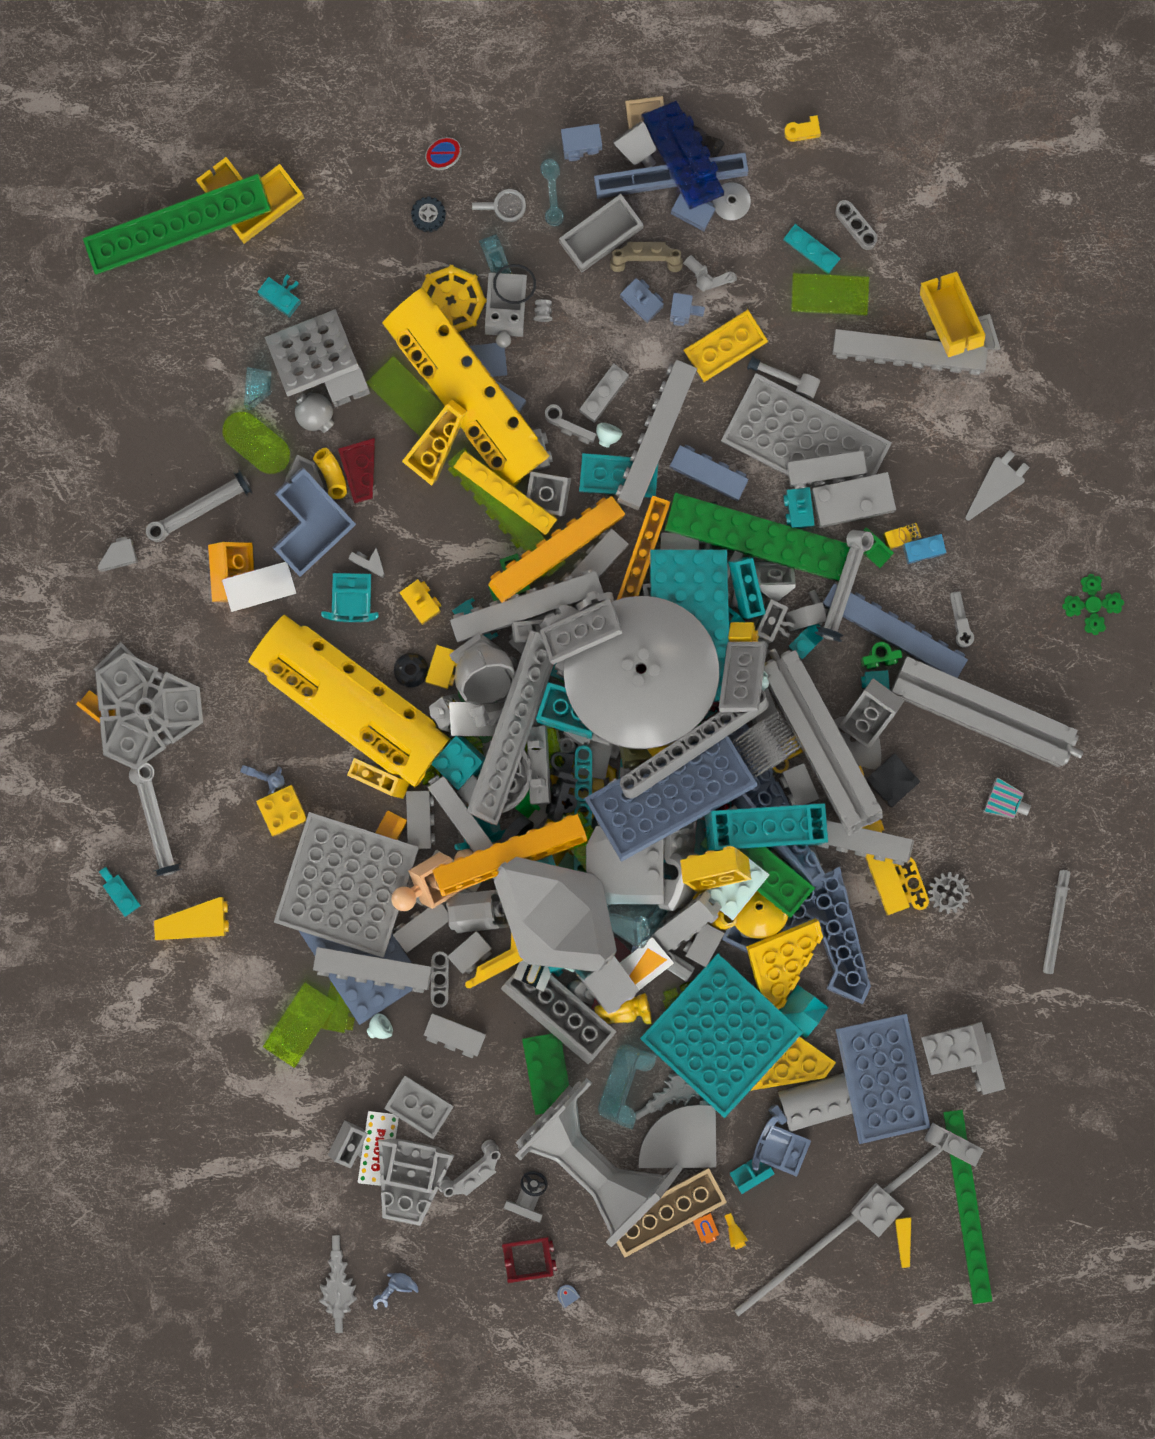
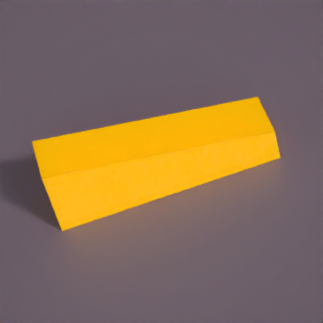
M911 1217L895 1219L901 1267L906 1268L910 1267Z

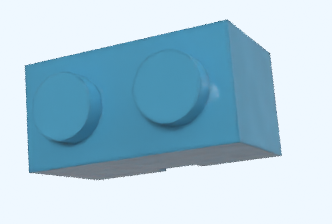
M942 534L904 543L903 545L907 564L945 555L946 553Z

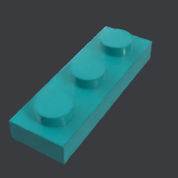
M796 224L783 239L828 275L840 260V257Z

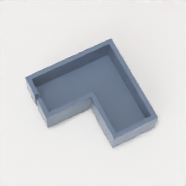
M303 467L290 478L292 481L290 484L285 482L274 493L300 522L272 547L299 577L356 525Z

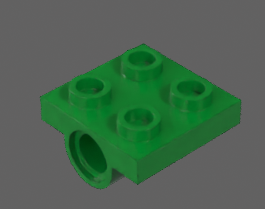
M878 642L870 649L869 656L860 659L861 667H866L869 670L878 668L881 663H885L886 666L897 664L898 660L902 658L901 650L891 651L890 646L885 642ZM876 649H882L884 657H878Z

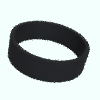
M524 815L519 816L504 832L499 843H504L513 836L525 835L529 830L533 829L534 823Z

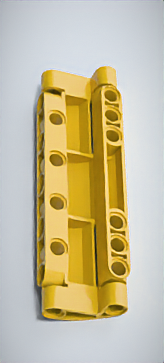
M420 288L409 296L382 322L397 342V345L444 406L453 399L467 411L460 427L488 466L497 475L512 486H516L522 480L521 478L550 456L538 441L536 434L424 288ZM444 326L449 327V334L446 336H442L440 333L441 328ZM404 336H409L411 340L407 346L402 344ZM416 351H421L422 358L419 361H415L413 358V354ZM467 356L472 358V364L469 367H465L463 364ZM428 366L433 367V374L430 376L425 375V368ZM489 387L495 388L496 393L493 397H488L486 394ZM513 417H516L519 421L518 426L515 428H511L509 425ZM477 426L479 434L476 437H472L470 430L472 427ZM484 442H489L491 445L488 452L482 450ZM496 457H500L502 459V465L500 467H495L493 465V460Z
M283 615L268 631L248 661L259 671L264 672L267 680L389 773L401 775L404 780L414 787L422 781L432 762L451 742V738L436 728L432 719L309 627H301L286 615ZM368 726H371L373 729H375L377 732H379L381 735H383L385 738H387L389 741H391L393 744H395L397 747H399L401 750L407 753L409 757Z

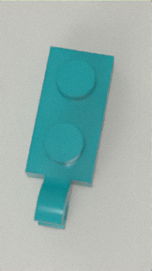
M107 867L99 871L107 882L103 885L104 889L124 917L141 906L120 875L113 877Z

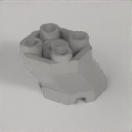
M497 890L456 894L447 900L449 927L457 933L509 927Z

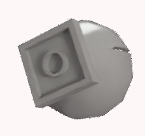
M481 633L476 634L449 654L452 661L457 663L454 676L455 683L466 702L475 705L490 704L508 695L516 673V667L505 651H502L501 647Z

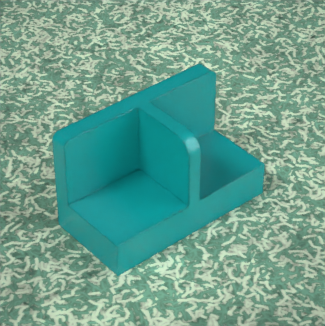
M752 1159L730 1172V1176L741 1194L774 1175L771 1167L762 1162L759 1163L758 1171L754 1170Z

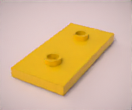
M747 309L683 351L693 367L697 368V373L702 381L706 382L768 343V340Z

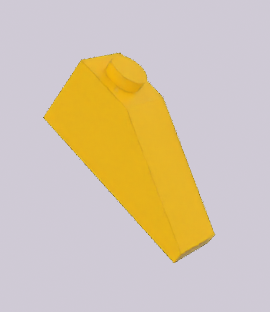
M357 758L353 759L347 776L379 791L404 799L410 784L398 775H393L384 769Z

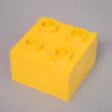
M292 785L256 801L273 837L301 825L307 820L305 811Z

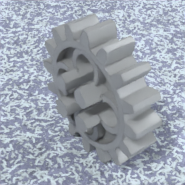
M948 872L947 877H945L941 873V879L934 877L936 883L929 884L933 888L927 891V893L932 894L929 901L935 902L932 906L933 908L939 906V912L946 909V914H949L950 909H952L954 913H957V907L963 909L962 903H968L965 896L970 895V893L965 892V889L969 885L962 884L965 881L964 878L958 880L959 874L952 877L951 872ZM955 881L956 886L951 892L953 894H960L961 899L956 901L953 896H949L947 898L948 904L942 905L941 900L946 897V893H939L937 886L941 885L943 889L949 890V883Z

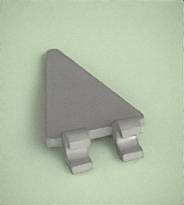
M1010 450L1002 459L1000 457L994 459L965 517L967 521L1025 482L1022 476L1030 467L1023 463L1017 471L1012 469L1008 463L1015 454Z

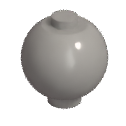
M302 394L296 400L298 404L295 407V417L304 429L309 431L321 430L325 433L334 425V422L331 420L333 415L332 405L322 394Z

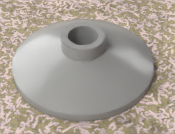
M725 183L714 193L713 207L716 208L715 212L723 219H740L750 208L751 199L749 192L738 183ZM734 197L736 201L730 203L728 199Z

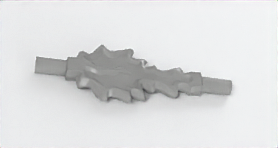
M677 1073L669 1074L668 1076L671 1079L664 1081L669 1088H663V1092L653 1093L654 1100H649L645 1107L634 1113V1116L639 1120L648 1113H654L657 1110L662 1111L667 1103L672 1104L673 1101L676 1102V1105L683 1101L684 1106H687L692 1098L695 1097L700 1100L701 1096Z
M332 1235L331 1259L328 1260L331 1267V1273H329L331 1278H325L327 1285L320 1284L324 1297L319 1302L327 1306L326 1312L332 1313L333 1318H335V1333H343L344 1313L350 1312L349 1305L357 1300V1297L353 1295L356 1285L351 1286L353 1278L345 1280L347 1274L344 1273L347 1262H342L343 1254L342 1250H340V1235Z

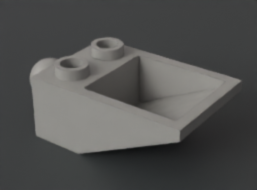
M489 273L485 335H497V345L501 348H506L511 343L510 336L523 337L525 302L509 304L502 301L496 295L493 288V279L496 273ZM500 273L496 280L498 293L510 301L525 299L527 275Z

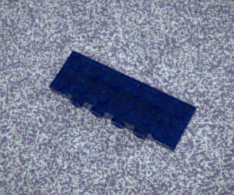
M674 101L642 114V120L689 210L724 196V190L716 177L718 167L715 161L711 162L708 158L710 157V152L707 146H702L700 132L694 131L692 117L690 115L686 116L685 112H682L678 102Z

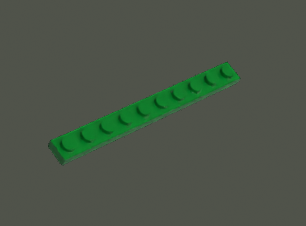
M963 1109L943 1112L945 1129L967 1140ZM949 1153L973 1304L993 1302L972 1166Z

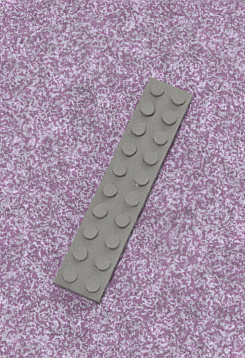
M530 631L466 811L493 825H497L554 666L549 660L542 635L536 631Z

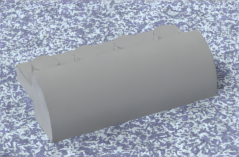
M845 1073L778 1092L790 1132L853 1113Z

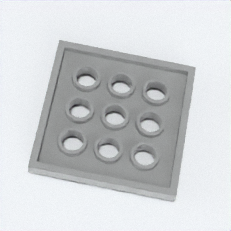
M336 309L265 337L287 396L359 369ZM328 330L327 333L320 334L321 331ZM305 337H311L308 341H302ZM330 343H333V344H334V345H333L332 347H330V348H325L326 345H328V344H330ZM287 344H293L290 348H284ZM312 350L316 351L312 355H307ZM334 357H339L337 361L331 362V359ZM292 358H298L295 362H290ZM321 364L319 368L313 369L315 365ZM303 371V374L300 376H295L297 372Z

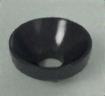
M406 653L400 656L394 665L396 680L401 685L409 688L421 685L426 680L429 671L426 660L416 653ZM408 664H414L416 666L415 674H406L405 667Z

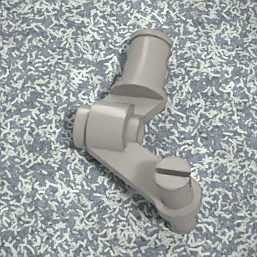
M692 255L683 263L696 274V286L703 292L737 280L736 274L731 271L712 278L708 274L707 266H703Z

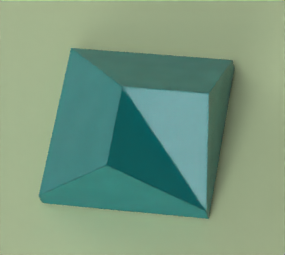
M797 985L787 998L785 1006L779 1010L804 1032L802 1036L807 1038L819 1024L829 1007Z

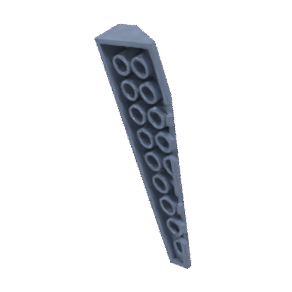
M726 720L723 722V724H727L731 720ZM744 724L728 735L731 742H735L733 745L736 750L737 748L739 749L737 752L741 753L739 755L742 760L744 759V763L750 761L745 759L750 754L748 753L744 756L743 754L746 753L741 752V750L746 747L743 746L740 749L739 747L742 746L737 745L739 741L736 742L735 739L740 738V735L742 736L744 732L746 733L750 729L747 724ZM754 761L745 764L758 786L731 801L737 809L790 806L779 782H776L773 777L774 772L772 768L767 772H763L762 775L755 777L760 771H755L758 770L757 768L751 770L753 766L749 765ZM788 845L772 847L811 885L825 875L815 853L811 852L809 846Z

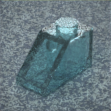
M497 234L479 240L491 273H497L502 267L508 265ZM510 267L501 272L502 274H512Z

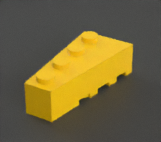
M453 399L449 401L402 462L430 485L437 481L467 411Z

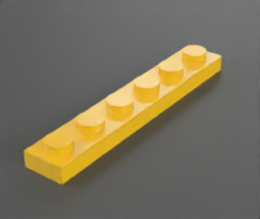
M464 451L454 465V468L543 534L547 535L558 520L468 452Z

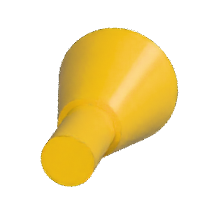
M732 1214L725 1215L724 1217L729 1227L730 1247H735L737 1250L746 1246L745 1242L748 1239L735 1223Z

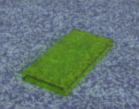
M793 273L791 312L867 316L869 277Z
M394 356L366 382L419 437L425 433L444 408Z
M304 982L263 1045V1048L293 1068H296L337 1003Z

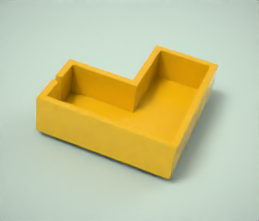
M225 157L213 166L216 175L213 176L209 169L197 178L196 181L204 193L240 181L243 178L228 158ZM280 164L261 178L272 211L230 226L243 244L304 199L303 193Z

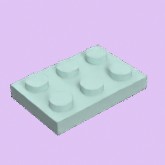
M750 859L751 880L707 890L711 895L708 901L712 904L718 902L722 907L720 911L732 920H734L769 876L767 872Z

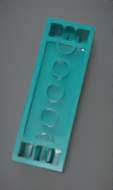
M825 803L710 811V813L705 815L708 851H721L727 846L745 849L788 845L810 846L828 843Z

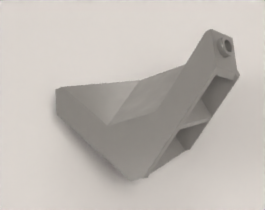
M515 857L508 863L504 862L498 868L499 873L494 883L519 955L526 963L599 972L610 963L617 950L603 884L595 875Z

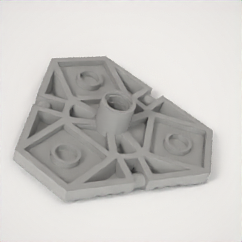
M124 653L95 673L98 708L101 711L102 749L104 756L136 770L165 750L167 745L170 743L174 744L203 723L200 687L168 672L163 674L158 671L159 668ZM154 678L161 681L159 686L152 683ZM142 704L147 705L150 709L149 713H141L139 706ZM109 710H115V716H109ZM161 732L166 736L162 740L158 736Z

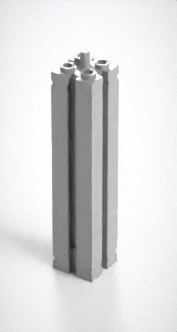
M775 648L770 650L769 654L772 659L765 662L764 671L768 675V687L791 730L794 731L793 734H796L795 738H798L799 745H802V751L848 836L861 830L862 827L882 819V809L796 650L792 652L790 650L786 651L780 656Z
M906 657L903 660L891 688L894 694L908 703L1056 767L1067 764L1071 755L1080 759L1084 751L1072 747L1075 746L1079 736L1076 735L1078 730L924 663L915 661L910 657Z

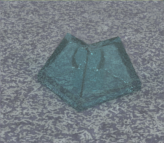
M247 367L244 406L247 411L253 410L271 394L270 371Z

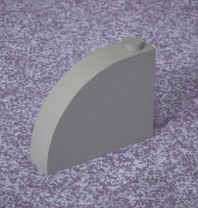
M700 1101V1105L682 1106L661 1116L650 1127L643 1139L639 1153V1168H673L676 1164L681 1168L716 1167V1110L707 1101Z

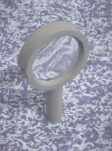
M506 189L498 193L494 202H472V210H495L498 218L506 222L519 220L526 209L525 198L520 192L513 189Z

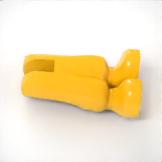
M646 993L624 1002L616 1012L610 1014L601 1005L596 1006L594 1009L595 1013L607 1024L634 1022L637 1016H641L645 1024H652Z

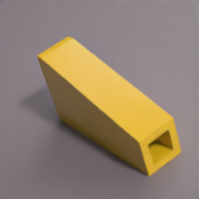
M219 897L155 920V940L226 936V932H229V921L225 920V913H228L227 901H224V897Z

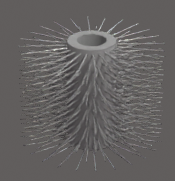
M775 713L752 726L746 733L744 732L742 736L740 735V738L735 739L736 742L739 741L737 745L742 746L739 747L740 749L743 746L746 747L741 750V752L746 753L743 755L750 754L745 757V759L750 760L747 763L754 761L749 765L753 766L751 770L757 768L758 770L755 771H760L755 777L777 766L802 747V745L795 747L798 744H793V742L798 738L791 740V738H794L793 736L789 737L792 733L785 735L789 731V729L785 730L788 726L785 725V722L779 724L781 721L777 720L779 717H775L777 716Z

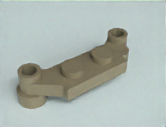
M627 242L626 246L621 249H615L612 252L610 268L615 272L623 271L627 261H666L667 268L672 272H678L683 267L680 250L668 247L666 242Z

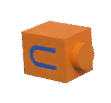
M710 1212L693 1221L701 1242L705 1241L707 1244L717 1240L716 1236L719 1233Z

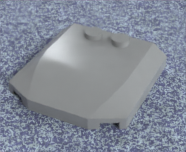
M601 826L595 827L586 845V873L595 875L602 882L607 904H665V838L621 862Z

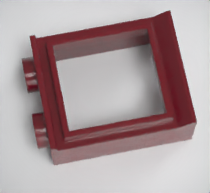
M548 1236L502 1243L508 1283L554 1276L553 1271H557L556 1260L551 1259V1252H554L553 1240L549 1241ZM542 1242L546 1271L516 1275L512 1247Z

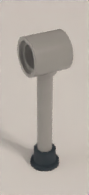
M754 355L752 356L747 367L748 370H760L797 385L796 392L807 398H814L820 384L818 378L803 373L800 379L763 364L761 360L754 358Z

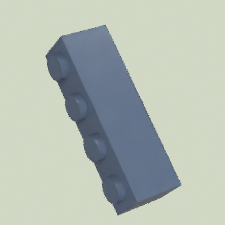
M688 445L684 447L679 446L670 464V469L737 502L739 501L749 480L746 478L747 475L738 470L733 472L729 470V466L725 463L719 462L717 464L711 461L712 457L704 453L699 455L694 452V448Z

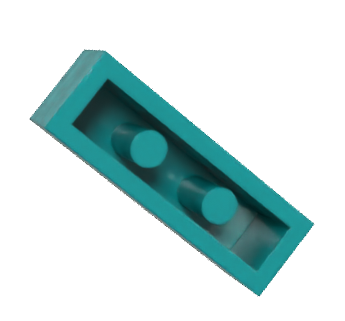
M745 557L729 561L728 564L740 616L749 619L766 614L753 558Z

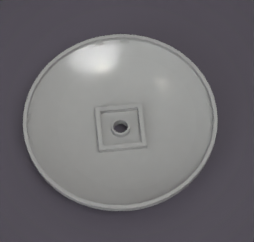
M634 596L615 600L612 603L623 633L565 659L564 682L568 699L582 723L590 731L607 742L632 749H651L668 745L692 731L703 720L712 706L719 681V663L715 646L700 621L686 609L673 602L649 596ZM644 664L647 670L645 673L639 674L635 670L636 666Z

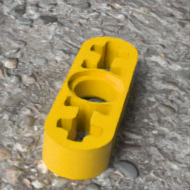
M910 857L912 865L909 869L910 872L915 871L916 875H909L905 878L904 874H908L907 869H902L901 865H898V870L903 877L904 886L910 896L912 906L917 910H923L928 906L929 898L916 863ZM910 878L918 880L919 885L916 889H911L908 886ZM922 889V893H919L920 898L925 899L922 907L919 904H915L917 896L916 894L912 896L911 892Z

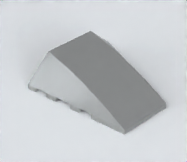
M379 1139L382 1218L420 1226L454 1155L433 1145L404 1139Z

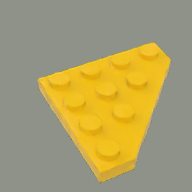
M816 918L746 947L758 991L778 1009L785 1006L788 994L791 990H794L800 979L799 975L802 969L807 967L813 956L812 952L817 943L820 944L823 938L820 923Z
M799 1037L751 1091L823 1079L828 1075L836 1062Z

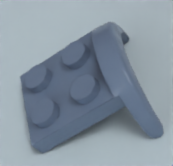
M773 1116L766 1123L758 1139L752 1158V1167L758 1171L759 1163L762 1162L797 1177L811 1140L774 1126L779 1117Z

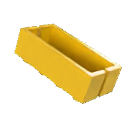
M957 271L941 276L940 290H937L938 278L921 283L920 296L947 356L951 357L963 353L965 348H967V351L984 346L985 332Z

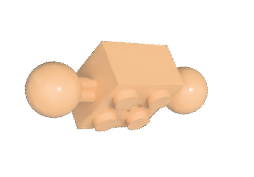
M470 849L460 850L456 853L454 860L459 857L470 856L473 851ZM439 852L410 869L409 874L414 886L411 888L405 886L397 888L391 897L393 906L397 910L408 911L414 907L416 898L419 897L421 904L433 909L463 891L462 889L442 897L432 870L440 864L453 862L451 857Z

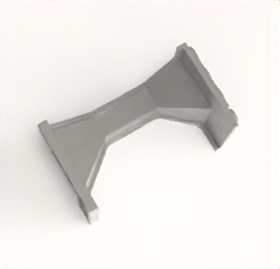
M586 1078L582 1083L578 1081L573 1087L569 1085L552 1106L516 1142L520 1150L515 1156L521 1161L528 1152H532L559 1163L594 1198L610 1232V1237L606 1243L612 1247L661 1199L682 1168L676 1164L667 1174L661 1175L619 1169L605 1158L583 1137L580 1131L577 1100L592 1084Z

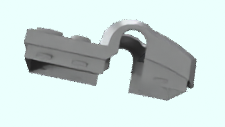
M697 820L665 837L664 859L667 864L675 865L678 868L679 874L675 880L664 879L665 904H659L661 909L674 911L676 908H683L693 900L697 893L683 883L680 860L687 859L689 855L700 856L694 853Z

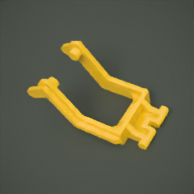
M512 932L511 949L478 966L476 976L465 983L467 988H472L523 960L519 955Z

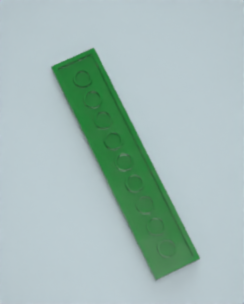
M256 174L83 238L94 273L98 275L272 210L260 174Z
M675 493L665 526V531L838 582L850 549L847 543L678 493Z

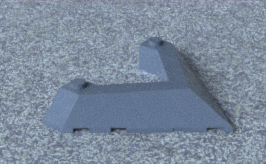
M838 867L826 873L812 884L815 889L791 918L788 917L785 926L779 933L816 918L820 923L823 935L822 942L834 971L826 989L844 998L863 1004L871 985L841 869ZM735 926L726 929L722 938L723 941L748 953L747 946L764 940L749 938L743 935Z

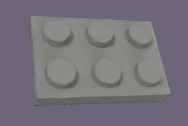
M404 1076L384 1109L434 1139L454 1106L407 1076Z

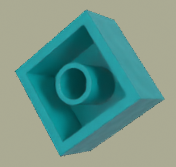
M455 736L432 762V765L459 790L472 775L477 777L480 774L485 757L464 736Z

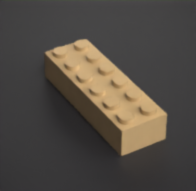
M705 1168L667 1189L661 1199L616 1242L624 1258L727 1203L710 1169Z

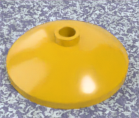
M756 891L736 916L737 923L735 927L749 938L766 939L776 935L783 929L788 916ZM762 905L763 908L761 910H757L756 906Z

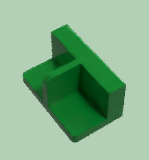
M865 527L863 531L870 532L873 535L874 542L871 549L863 554L880 569L894 552Z

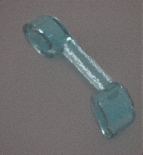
M547 159L542 162L540 167L541 173L548 180L550 208L545 213V221L548 225L556 227L564 221V214L558 208L556 179L560 175V167L555 160Z

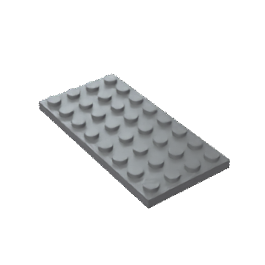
M757 373L752 379L721 440L722 443L787 476V462L864 451L867 474L863 477L876 475L892 442ZM846 478L844 482L852 480V478ZM827 481L822 486L831 485L833 481ZM807 484V486H809V487L812 488V489H813V488H817V487H821V486H816V487H814V484Z

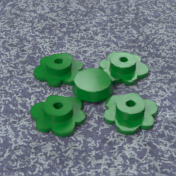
M1089 574L1088 577L1081 579L1082 591L1090 595L1086 599L1085 604L1080 601L1079 596H1067L1062 608L1066 610L1068 617H1072L1074 615L1079 616L1081 610L1085 607L1092 614L1089 618L1085 619L1086 625L1084 629L1087 633L1092 632L1093 635H1098L1099 632L1105 631L1106 626L1104 618L1099 617L1096 613L1100 611L1102 606L1107 608L1106 611L1108 613H1120L1124 600L1121 599L1119 593L1115 592L1112 595L1107 594L1105 596L1106 599L1101 602L1094 595H1096L1097 591H1101L1102 586L1100 584L1102 579L1099 576L1094 577L1093 574Z

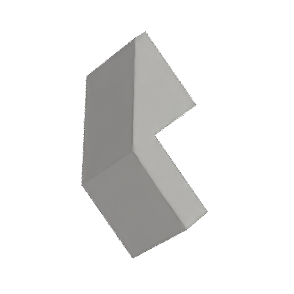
M823 602L802 607L785 614L786 622L794 624L793 628L787 626L789 632L826 622L827 619Z

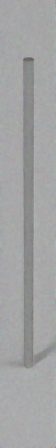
M934 1147L883 1190L890 1194L943 1150ZM853 1214L737 1307L734 1312L739 1317L858 1219Z

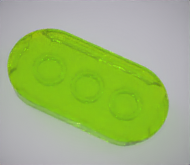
M236 412L225 420L222 433L227 444L261 472L275 474L283 471L288 466L290 450L286 442L252 414Z

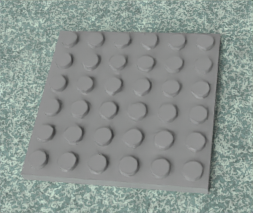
M309 812L274 923L384 958L399 910L393 906L391 897L397 888L407 887L410 879L409 870L414 866L419 847Z

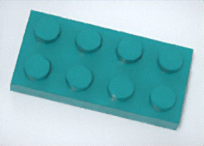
M582 453L579 492L616 495L619 485L624 486L626 481L623 476L627 467L631 468L633 461L630 460L631 457ZM658 464L644 498L656 496Z

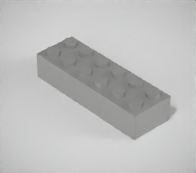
M514 974L501 988L587 1064L597 1056L616 1033L610 1025L552 975H550L544 992L513 978Z

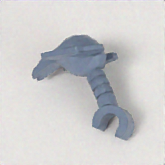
M242 765L241 773L268 782V794L270 795L274 793L275 789H280L285 784L284 777L281 775L282 769L279 766L274 773L269 775Z
M388 1273L387 1276L391 1277L388 1283L389 1286L381 1295L373 1298V1306L377 1309V1303L383 1302L384 1306L387 1307V1299L395 1290L401 1292H412L414 1290L418 1293V1286L411 1277L404 1273Z

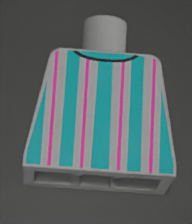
M995 778L982 812L1014 819L1017 812L1027 816L1031 805L1021 801L1024 795L1023 792L1000 778Z

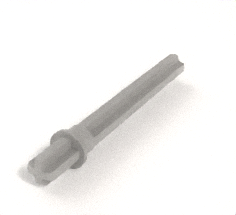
M1060 870L1058 884L1055 886V901L1043 972L1047 974L1054 973L1067 892L1070 890L1068 888L1070 871Z

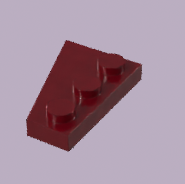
M375 438L339 448V454L354 504L373 499Z

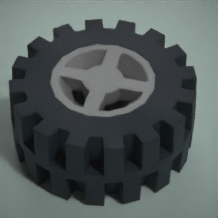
M422 197L416 201L411 210L414 225L423 232L437 231L445 222V208L435 197Z

